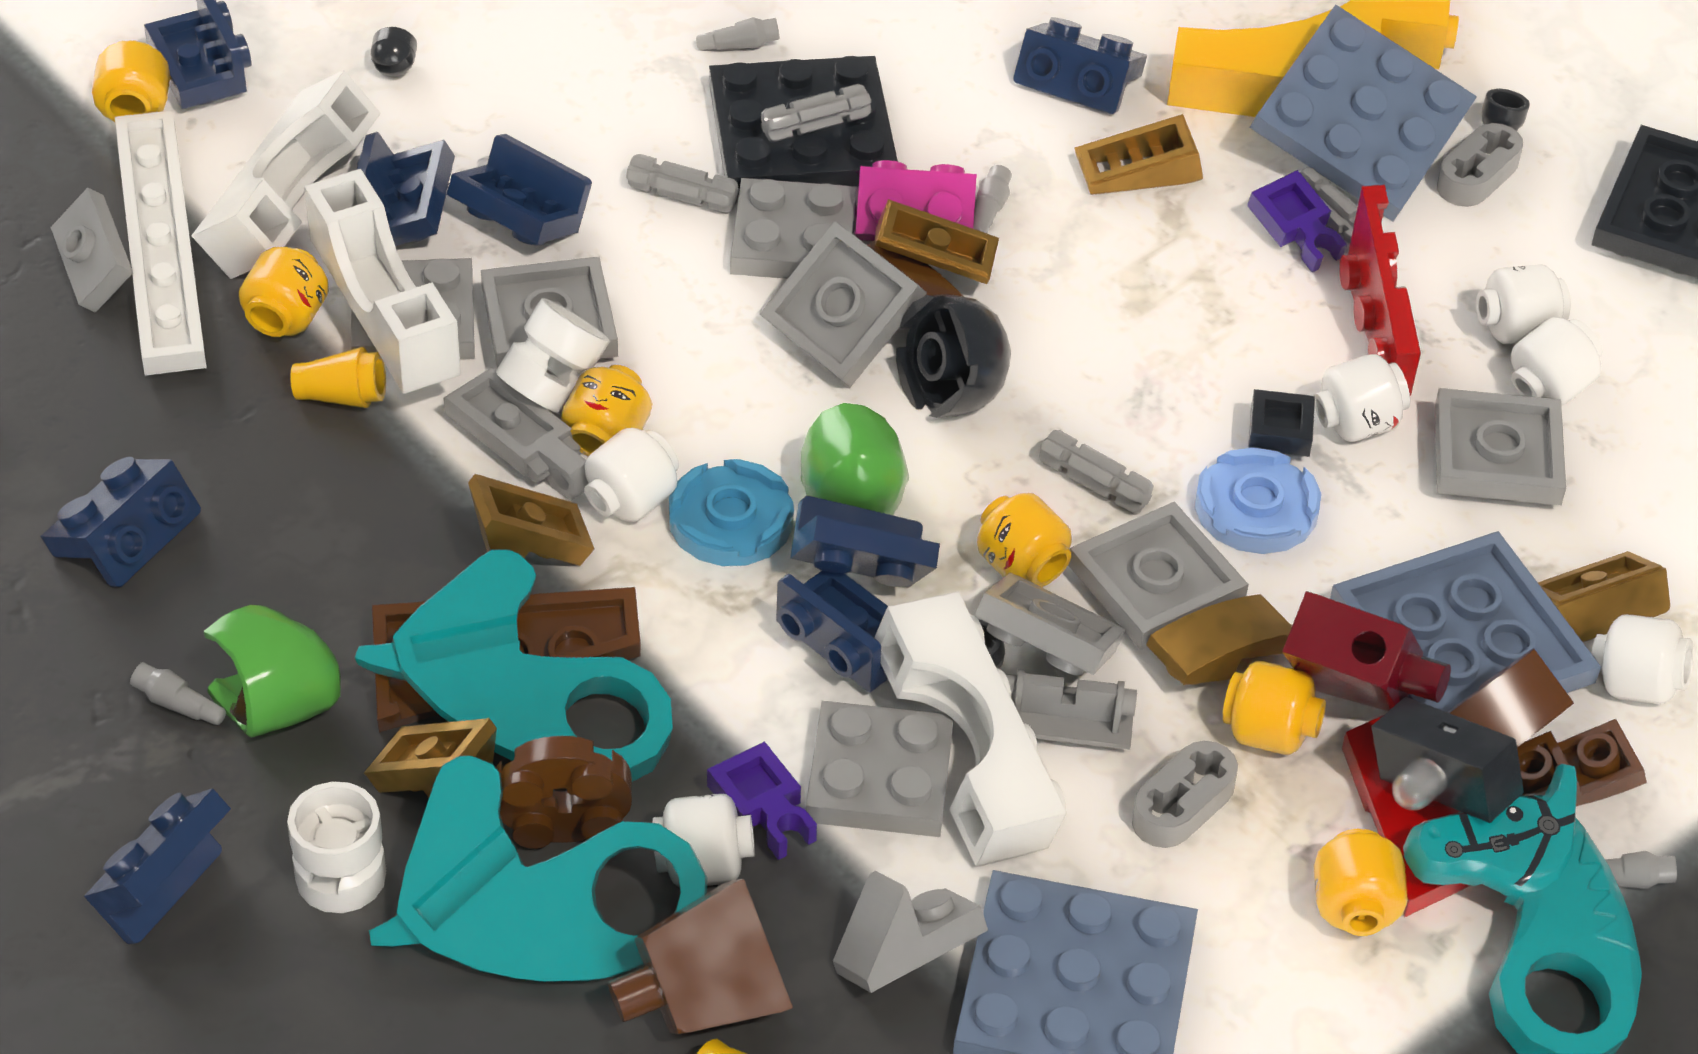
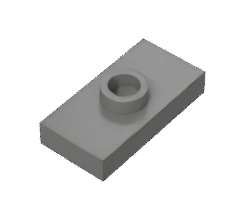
M87 187L51 226V230L78 304L96 312L133 274L104 195Z

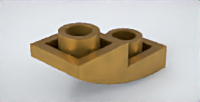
M1261 594L1243 596L1207 606L1164 626L1150 635L1146 646L1166 666L1168 673L1183 685L1231 680L1241 659L1283 654L1282 651L1292 625Z

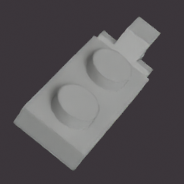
M493 367L443 398L446 415L525 477L529 476L530 480L536 483L546 478L554 490L571 501L585 492L584 488L588 485L585 476L586 459L580 456V446L572 438V428L549 410L508 385L497 375L496 369Z

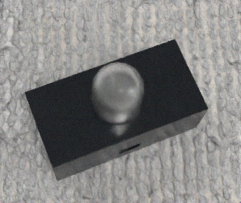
M1404 697L1371 726L1380 778L1393 784L1392 793L1395 801L1407 810H1420L1434 800L1491 823L1524 793L1517 743L1513 737L1408 697Z

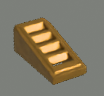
M1183 114L1074 147L1090 195L1181 185L1203 179L1199 152ZM1131 159L1132 163L1122 166L1120 160ZM1108 161L1111 170L1100 173L1097 162Z

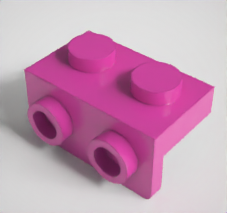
M890 160L874 162L872 167L860 166L855 236L862 241L875 240L876 227L888 199L973 228L977 174L965 173L964 168L950 164L934 165L930 168V171L909 170L906 164Z

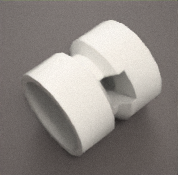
M541 298L524 325L528 335L527 340L512 344L497 368L496 373L503 381L525 397L544 408L562 414L563 407L579 378V372L595 366L610 340L601 331L575 313L551 300Z
M332 781L315 785L300 794L290 807L287 820L290 845L293 852L295 880L299 894L310 906L324 912L345 913L361 909L377 897L384 887L386 877L381 819L376 800L365 789L347 782Z

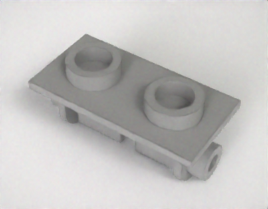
M1018 669L1017 676L1005 674L1010 684L1011 699L1023 723L1028 724L1032 728L1036 739L1130 750L1137 690L1124 688V681H1118L1115 684L1078 679L1077 687L1064 686L1063 677L1025 673V670Z

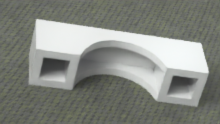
M345 70L300 91L191 236L230 279L251 271L261 253L272 247H285L301 225L302 221L293 212V209L305 192L304 186L312 184L338 160L356 149L381 112Z
M361 169L304 186L310 241L402 393L405 394L461 375L457 320L433 282L416 287L410 279L394 244L385 207Z
M959 591L888 606L875 639L881 644L880 663L896 697L919 701L941 710L963 729L974 749L976 767L966 774L949 810L975 865L980 866L1048 849L1067 815L1064 793L1058 782L1050 779L1038 754L1036 736L1032 728L1028 724L1023 723L1011 699V689L1007 676L1001 669L996 668L985 646L984 632L978 618L970 615Z

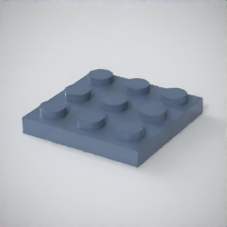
M1335 4L1258 112L1249 128L1302 163L1313 168L1316 172L1357 199L1360 198L1362 186L1385 185L1389 205L1384 210L1383 216L1394 222L1477 96Z
M1499 531L1332 586L1330 599L1410 628L1423 651V656L1450 664V679L1440 702L1436 703L1411 694L1408 696V698L1439 710L1449 711L1479 690L1480 685L1533 648L1567 693L1595 684L1601 668L1600 664Z
M992 870L983 910L988 931L977 937L955 1035L953 1054H1173L1198 909Z

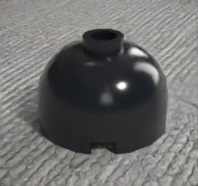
M948 294L926 295L911 304L904 314L899 328H909L906 347L896 348V364L900 384L909 402L916 409H923L926 405L931 411L929 416L935 418L956 417L968 414L990 403L1004 386L1011 359L1008 336L998 315L976 299Z

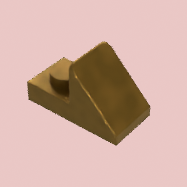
M474 474L469 480L468 485L487 552L490 550H510L520 554L523 558L529 552H532L542 558H554L581 566L595 549L576 503L478 474Z
M490 718L401 727L364 774L379 793L407 790L416 792L423 790L430 797L435 779L442 765L458 756H473L493 764L497 728Z

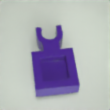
M1298 170L1251 192L1247 204L1248 208L1280 247L1293 241L1298 244L1301 249V259L1312 273L1319 270L1324 257L1317 248L1328 250L1335 261L1341 259V256L1344 255L1348 244L1337 231L1325 226L1332 211Z
M765 741L707 769V787L713 794H727L735 803L737 815H751L753 827L758 824L763 826L766 830L767 845L778 860L787 856V838L782 833L784 831L793 830L800 833L808 845L817 841V823L805 809L797 806L801 804V786Z

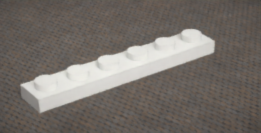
M173 110L115 117L144 374L146 376L207 368Z

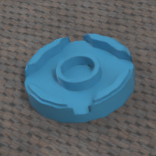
M741 459L724 460V466H715L708 469V463L692 468L677 481L676 489L669 496L670 532L680 548L700 561L719 566L750 565L771 557L786 544L794 527V504L788 494L789 488L782 477L764 465Z

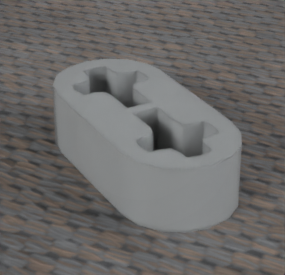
M1497 123L1484 124L1475 129L1442 161L1437 182V191L1440 196L1449 203L1465 207L1478 205L1488 198L1518 168L1523 148V139L1519 132L1512 127Z
M1212 741L1193 742L1183 748L1143 784L1136 793L1132 826L1137 836L1152 846L1162 848L1174 847L1186 841L1221 809L1233 795L1238 771V762L1235 755L1227 747ZM1212 771L1218 774V777L1208 773ZM1195 772L1205 775L1199 782L1193 785ZM1177 803L1175 816L1170 813H1164L1173 804ZM1152 810L1162 815L1157 817L1152 814Z

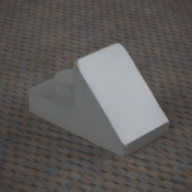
M874 871L870 873L833 963L837 974L872 993L988 931L980 905L946 888L921 893L911 901L910 894L903 884Z

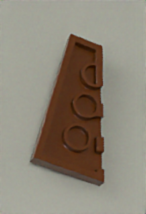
M635 587L530 594L529 599L518 612L519 649L524 654L575 658L622 657L626 660L641 656ZM426 601L372 605L374 645L392 643L394 634ZM375 673L379 733L439 715L407 681Z

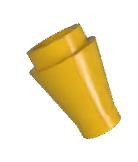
M365 347L306 363H294L291 368L292 393L296 400L310 399L368 408L371 402L383 401L385 397V364L378 352H367Z

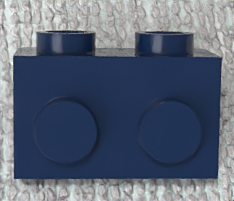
M196 0L198 9L196 11L144 24L147 44L160 51L168 62L170 71L169 86L181 109L207 104L214 100L247 92L244 68L251 67V55L243 34L234 35L231 15L224 0L218 2L216 0Z
M1051 17L1049 23L1045 22L1026 28L1013 80L1017 84L1114 114L1120 109L1127 82L1142 76L1148 55L1132 50L1134 42L1129 39L1112 34H1102L1099 40L1081 34L1082 26L1080 24L1056 17Z
M379 132L365 136L361 156L357 162V170L361 169L383 203L395 246L408 242H420L429 236L436 235L438 232L455 159L454 153L444 139L393 154Z
M504 133L494 137L487 165L452 173L446 195L466 205V209L471 215L483 220L495 221L512 230V236L518 241L540 246L548 241L579 232L592 181L587 176Z
M125 457L109 465L100 475L102 481L87 495L78 497L64 505L57 514L59 520L40 536L53 557L91 558L109 586L120 587L124 585L201 512L198 501L172 460Z
M805 496L798 504L790 559L812 563L815 568L826 572H851L873 577L878 583L887 586L909 587L937 568L940 543L922 539L923 525L919 521Z
M820 571L804 584L791 574H787L777 582L776 621L789 637L796 641H803L825 658L838 675L851 678L869 693L888 679L880 663L881 644L875 639L888 605L845 573Z
M213 788L187 797L181 792L169 797L150 815L148 821L151 825L137 840H133L121 847L108 859L103 867L106 873L84 897L127 944L140 942L221 854V845L209 832L231 808Z

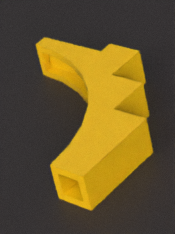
M1350 0L1340 6L1434 69L1440 68L1444 48L1454 49L1459 16L1449 15L1450 0ZM1331 10L1305 20L1263 28L1216 30L1178 27L1167 105L1256 117Z

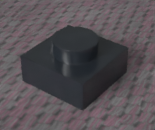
M1254 389L1250 410L1248 448H1261L1278 451L1282 454L1310 457L1313 442L1315 396Z

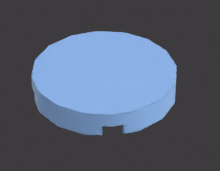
M1252 447L1230 450L1218 456L1216 464L1208 469L1207 466L1199 475L1194 507L1201 525L1216 540L1239 551L1268 554L1287 551L1308 538L1317 525L1321 491L1314 475L1305 467H1303V472H1301L1297 467L1290 464L1291 457L1278 451Z

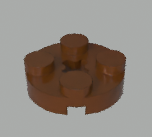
M550 736L534 739L515 748L514 760L506 764L504 768L501 761L496 767L501 773L503 795L500 807L502 823L512 829L513 840L526 848H542L551 842L567 843L588 840L598 833L622 822L632 805V776L626 760L614 750H612V760L605 755L595 753L594 741L585 738ZM566 788L567 791L559 792L554 791V789Z

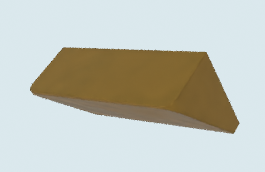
M887 200L876 227L875 246L984 284H988L999 241L998 237L910 206Z
M1629 551L1538 582L1582 642L1596 638L1597 634H1607L1613 621L1621 615L1656 617L1670 609L1666 568Z

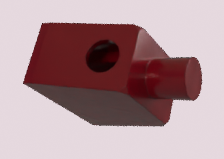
M1306 591L1282 651L1292 668L1311 674L1316 688L1315 691L1385 711L1392 709L1404 697H1408L1409 694L1436 703L1440 702L1447 689L1451 673L1450 664L1423 656V651L1410 628Z

